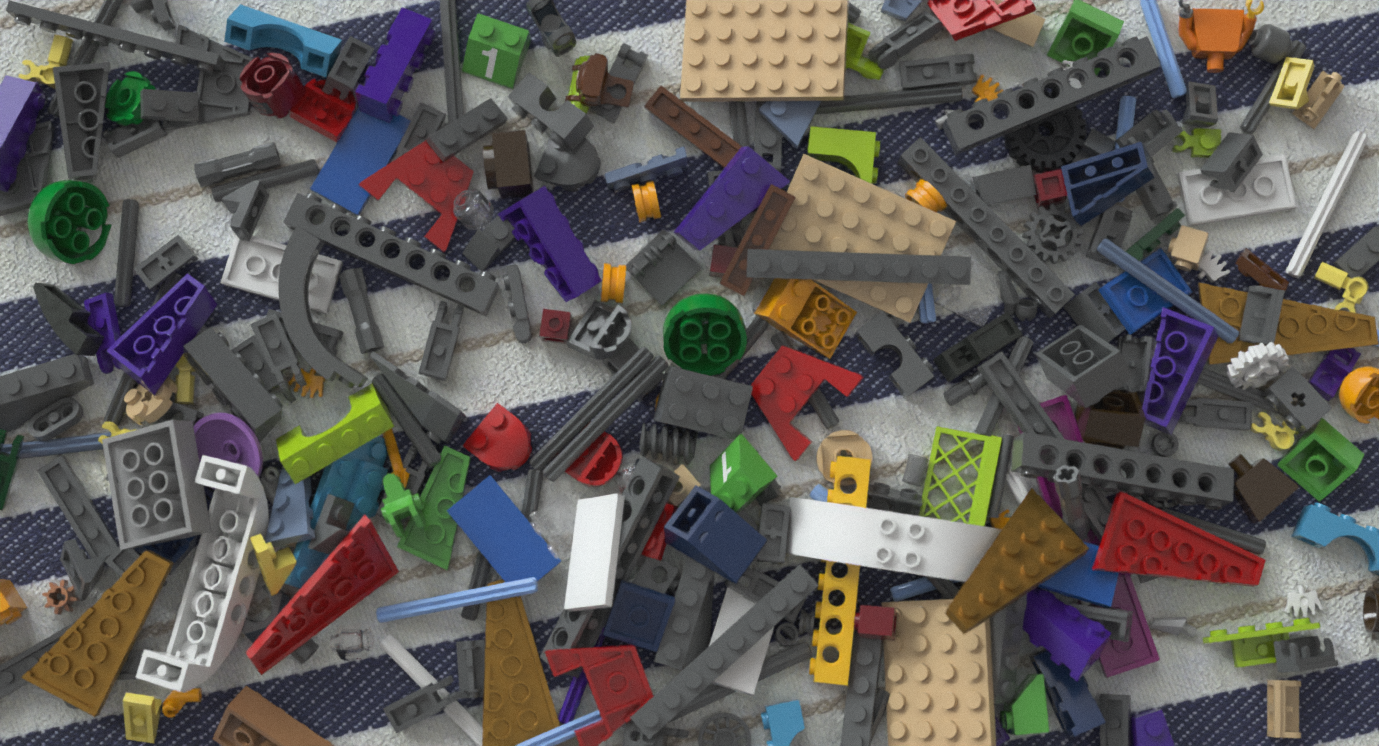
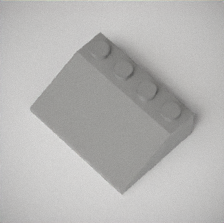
M169 420L102 439L120 550L184 539L211 532L204 486L195 483L200 463L192 421Z

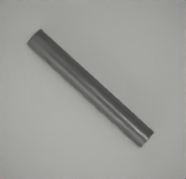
M1003 434L987 514L989 517H999L1014 439L1012 435Z

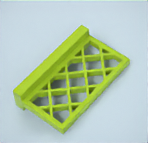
M936 426L919 516L928 517L934 513L937 519L942 520L936 511L950 502L958 513V516L951 521L956 522L962 519L966 524L986 527L1002 437H990ZM941 434L953 436L959 445L944 453L939 446ZM958 437L966 438L967 440L961 443ZM972 440L984 442L983 452L972 459L964 446ZM961 448L969 462L956 470L948 456ZM939 450L942 456L936 459ZM945 459L953 472L939 481L933 472L934 466ZM981 459L980 467L978 468L975 462ZM972 464L978 473L976 481L966 486L958 473ZM956 475L964 489L950 497L942 484ZM932 476H933V478L935 479V481H936L937 483H935L934 485L931 486V481H932ZM976 485V487H975V492H974V496H973V494L971 493V491H970L969 489H971L972 487H974V486ZM940 486L948 499L934 508L928 500L929 492ZM967 491L973 500L972 507L961 513L953 500ZM928 504L931 510L925 513ZM970 513L969 521L967 522L964 516Z

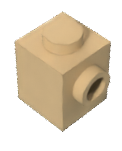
M1181 225L1178 237H1172L1168 247V253L1171 254V262L1175 264L1176 268L1183 271H1191V269L1198 271L1209 241V233Z
M683 464L674 471L680 478L667 502L677 507L682 504L695 485L701 487V484Z

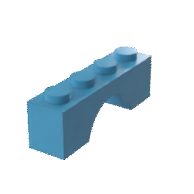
M240 4L227 18L224 42L249 51L260 47H274L288 51L298 58L301 69L327 77L340 55L342 40Z
M1320 503L1303 507L1291 537L1316 548L1326 547L1337 537L1349 538L1358 543L1364 550L1368 560V571L1379 576V529L1372 526H1366V528L1356 524V519L1344 514H1340V517L1330 513L1331 508Z
M798 699L765 706L766 712L761 713L764 730L769 729L771 740L766 741L767 746H790L792 739L805 729Z

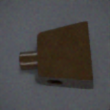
M1239 454L1228 463L1238 475L1234 479L1233 494L1252 523L1260 522L1299 488L1296 483L1264 458L1250 464L1242 454Z

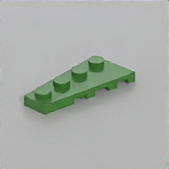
M444 446L440 454L441 462L435 465L420 496L424 505V509L421 511L427 528L422 530L418 528L411 515L404 530L406 536L400 539L397 547L449 571L458 524L447 510L463 498L471 457Z

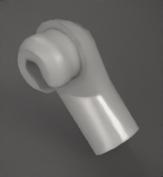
M268 467L262 473L261 484L266 498L273 505L280 473L275 467Z

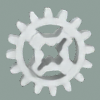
M1270 342L1267 346H1264L1263 343H1260L1259 345L1248 347L1247 352L1240 351L1237 358H1232V364L1227 365L1228 371L1226 373L1235 388L1241 386L1242 390H1245L1251 386L1252 389H1255L1256 387L1267 385L1268 380L1275 381L1278 374H1284L1283 368L1289 366L1287 362L1289 358L1280 344L1275 346L1273 342Z

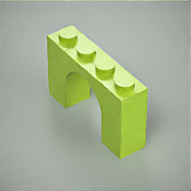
M810 126L807 147L808 156L819 161L841 163L847 166L854 173L855 177L871 184L877 183L878 168L873 167L874 157H879L880 141H875L876 132Z
M373 383L348 397L351 404L350 412L343 420L327 431L307 437L299 425L276 438L280 462L295 484L394 427L387 406Z

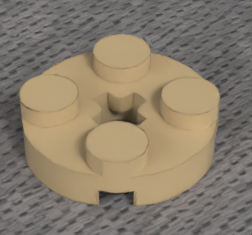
M168 376L155 395L140 384L135 389L129 390L124 397V401L127 403V415L139 425H143L142 422L145 420L149 424L158 420L169 410L173 403L170 397L172 392L177 394L176 382Z
M841 430L831 433L821 442L817 450L816 463L818 470L823 478L832 484L835 483V479L829 478L831 461L837 462L836 457L841 455V451H846V454L853 458L871 459L872 465V451L869 444L853 431ZM847 477L841 481L840 486H851L856 484L854 479Z

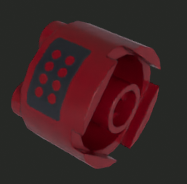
M267 53L269 57L261 60L258 56L244 67L240 74V81L242 82L240 87L258 113L281 119L289 114L290 109L304 96L306 89L285 56L278 53Z

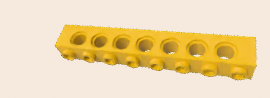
M837 456V462L831 461L829 478H834L835 483L834 490L828 489L827 502L866 508L871 459ZM849 477L855 480L857 488L853 493L846 494L842 492L840 483L844 478ZM821 559V562H826L825 574L819 573L818 590H823L822 602L816 601L815 618L820 619L819 630H813L812 646L817 647V656L810 659L809 674L814 675V682L848 686L860 565L845 563L848 567V572L844 577L838 578L831 571L832 565L836 562ZM833 590H840L845 595V601L839 606L832 605L828 599L830 592ZM831 618H837L842 623L841 631L836 634L828 632L825 626L826 622ZM833 646L838 649L839 657L837 660L829 662L824 659L823 650L826 647Z

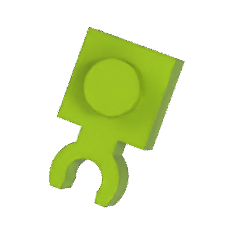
M1193 128L1191 135L1183 131L1175 137L1180 138L1183 141V145H1174L1172 151L1181 153L1186 149H1191V157L1209 158L1221 143V129Z

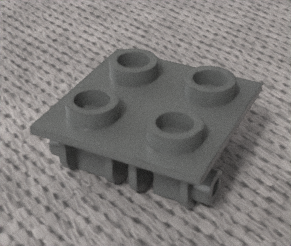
M664 229L626 264V270L662 306L701 269L676 242V238Z

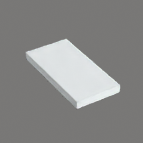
M1286 154L1259 159L1235 192L1210 186L1212 180L1217 179L1202 175L1200 169L1179 172L1177 174L1188 227L1291 210L1297 207Z
M236 235L221 284L279 301V273L287 245L252 236L250 242L240 240ZM318 255L310 276V310L328 314L339 279L338 274H340L343 266L342 261Z
M611 494L578 500L565 610L572 612L612 607L625 496Z
M742 576L738 582L748 587L752 580ZM727 587L709 646L748 612L755 603ZM774 627L712 683L753 696Z

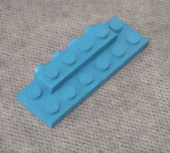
M377 436L325 467L310 507L313 510V519L310 520L313 530H315L328 494L355 503L345 529L346 531L350 532L364 515L369 519L376 515L379 508L377 499L380 491L384 490L385 486L382 481L388 469L383 468L388 454L384 438ZM311 539L297 542L293 552L296 565L284 583L301 589L329 555L308 548Z

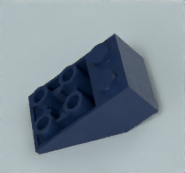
M697 485L694 486L664 526L666 544L735 584L738 583L767 542L765 537L721 499Z

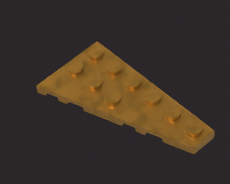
M1198 283L1200 304L1240 333L1248 292ZM1283 299L1274 345L1280 344L1287 355L1377 345L1378 337L1375 317ZM1239 335L1233 343H1227L1218 337L1208 358V365L1231 362L1232 358L1238 357L1240 351L1247 352L1248 347L1259 344L1238 341Z
M1031 488L948 606L945 614L965 635L1084 556L1089 548L1036 491Z
M146 550L122 574V577L111 588H108L101 598L21 678L94 717L98 716L174 562L150 550Z
M501 579V580H498V581H495V582H492V583H488L487 586L496 585V584H501V583H506V582H505L503 579ZM516 596L486 602L482 746H515L560 726L521 596L519 598Z

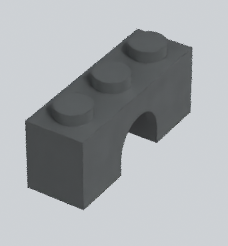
M530 72L508 95V98L514 105L512 110L522 119H525L526 116L531 119L530 123L539 132L547 131L551 134L549 136L550 139L560 147L566 145L573 151L594 128L587 114L568 100L559 109L548 111L556 97L545 83Z
M882 311L859 328L854 335L871 356L885 348L897 353L900 359V366L888 378L903 398L906 399L934 377L931 373L934 369L925 357L921 359L914 351L917 347L907 335L903 337L897 328L900 326L891 314L886 315Z

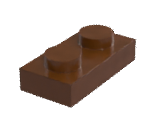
M1245 248L1235 262L1238 265V270L1244 276L1254 278L1260 283L1259 286L1286 291L1289 282L1249 249Z

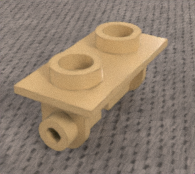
M1322 71L1307 92L1309 97L1308 103L1297 110L1295 109L1292 114L1315 129L1345 86L1341 84L1342 76L1336 72L1328 75Z

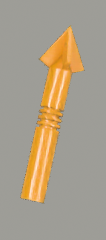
M391 428L382 433L393 469L392 474L400 477L401 482L406 488L410 473L406 472V468L403 467Z

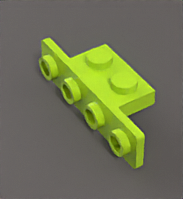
M848 23L846 69L851 68L858 71L867 79L880 80L884 70L878 67L877 62L874 63L868 58L861 56L871 32Z
M1310 618L1295 619L1293 620V625L1284 627L1282 621L1265 623L1266 629L1255 630V625L1237 627L1238 633L1228 634L1227 629L1210 631L1209 637H1202L1203 643L1230 640L1235 667L1275 663L1274 641L1289 640V632L1320 628V622L1311 623Z

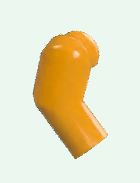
M194 688L187 692L173 690L162 704L164 716L168 718L176 716L186 702H201V688Z

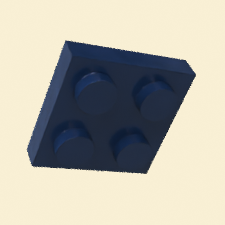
M621 580L603 630V635L657 652L675 603V597Z

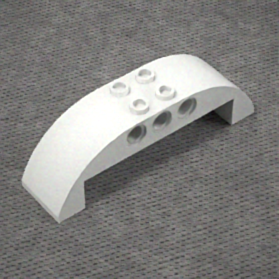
M202 455L195 483L215 488L208 511L211 532L201 534L166 653L144 649L136 678L179 692H187L206 681L220 667L234 647L247 617L260 573L250 537L261 534L265 541L269 524L266 495L254 470L248 466Z
M791 497L785 553L966 582L1002 529Z

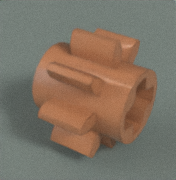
M64 579L61 580L60 586L55 582H50L49 586L51 589L48 593H42L44 597H47L48 601L44 607H55L54 612L58 615H61L63 608L68 612H73L72 605L74 602L80 601L75 595L74 587H67L68 580ZM58 593L66 595L65 601L57 599Z

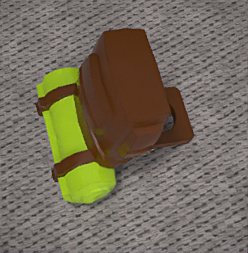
M595 53L591 56L584 55L576 58L575 65L572 66L573 75L565 102L568 100L586 114L589 107H597V105L601 104L629 107L634 82L611 76L608 73V59H606V56ZM615 85H622L626 89V95L622 99H615L610 93L606 92L607 87L612 88Z

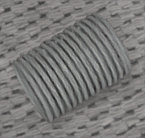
M909 454L902 481L922 486L929 459Z

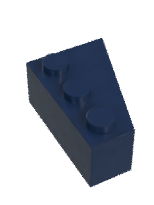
M1142 141L1061 166L1072 217L1080 227L1155 178L1149 152Z
M1047 649L1029 656L1036 673L1044 674L1045 693L1065 735L1075 737L1106 723L1097 702L1088 689L1089 686L1084 675L1076 681L1070 676L1072 670L1063 663L1058 666L1050 659L1052 654Z

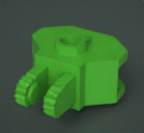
M387 473L382 482L388 498L383 499L385 507L381 508L386 523H390L396 536L399 538L406 536L401 519L412 515L417 527L421 528V530L427 528L421 511L424 509V505L419 494H413V491L410 489L405 490L400 477Z

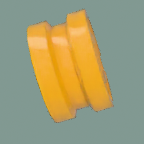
M923 179L916 183L914 190L910 189L905 193L907 200L936 213L938 211L942 212L947 207L942 195L929 182Z
M653 180L647 181L645 185L641 186L639 184L631 185L639 222H644L650 217L654 219L661 218Z
M604 263L601 302L615 300L616 303L623 304L626 265L619 264L618 267H612L611 264Z

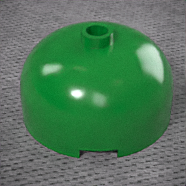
M75 180L56 181L44 187L33 199L27 218L29 235L35 247L46 257L68 264L81 263L95 258L105 247L112 224H105L108 217L107 207L109 206L105 195L96 186ZM102 225L99 239L90 247L87 233L76 230L77 228L97 230Z
M701 293L688 296L671 308L664 321L662 332L664 352L668 360L671 359L684 370L708 376L725 372V368L737 359L740 360L745 352L747 335L744 319L733 303L719 295ZM701 344H706L707 354H702Z

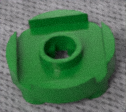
M130 71L124 74L128 77L122 81L117 79L112 84L105 100V107L109 109V114H106L107 117L122 126L131 123L138 125L143 121L141 119L140 91L142 89L156 90L148 78L136 71Z

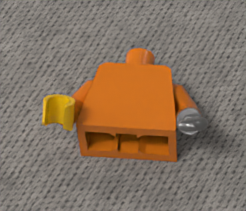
M1178 0L1180 7L1183 8L1179 11L1178 34L1187 49L1192 51L1194 58L1207 59V72H1223L1224 59H1231L1248 42L1257 21L1255 15L1260 14L1264 10L1262 0L1259 1V6L1256 9L1250 8L1253 0H1246L1247 14H1244V10L1190 9V4H1183V0Z

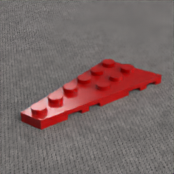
M1121 491L1116 493L1092 570L1254 587L1259 585L1266 560Z
M366 515L360 519L245 652L261 675L399 573L378 532Z

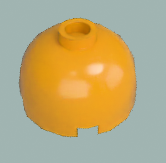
M1370 366L1357 368L1343 379L1340 386L1339 401L1342 408L1360 423H1371L1368 420L1373 417L1379 419L1378 368Z

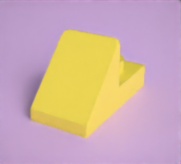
M1286 57L1269 102L1270 106L1297 110L1308 103L1309 97L1306 89L1315 67L1313 60Z
M257 534L250 537V541L263 580L271 596L279 592L295 567L296 559L289 547L275 552L271 542L265 543L262 535Z
M125 694L123 710L127 740L154 744L162 706L161 699L143 694Z

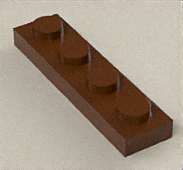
M663 86L657 89L644 106L648 112L723 169L742 147Z
M772 184L770 185L719 284L745 296L754 278L746 277L747 249L770 248L796 198L795 196Z

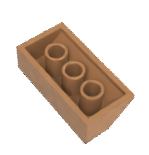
M247 686L227 706L213 736V740L222 746H334L330 741L323 739L305 724L300 723L283 709L275 706L262 697L261 694Z

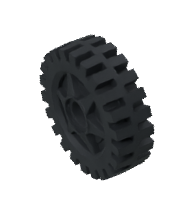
M1044 89L1046 97L1050 99L1056 98V93L1053 90L1047 92V89ZM1018 100L1022 108H1031V103L1028 100ZM1074 106L1004 135L1005 148L1009 149L1010 157L1015 158L1019 166L1031 165V169L1036 170V173L1060 170L1061 166L1068 165L1078 155L1085 142L1087 130H1085L1086 121L1082 118L1083 112ZM1038 127H1047L1051 135L1049 137L1042 136L1038 131Z

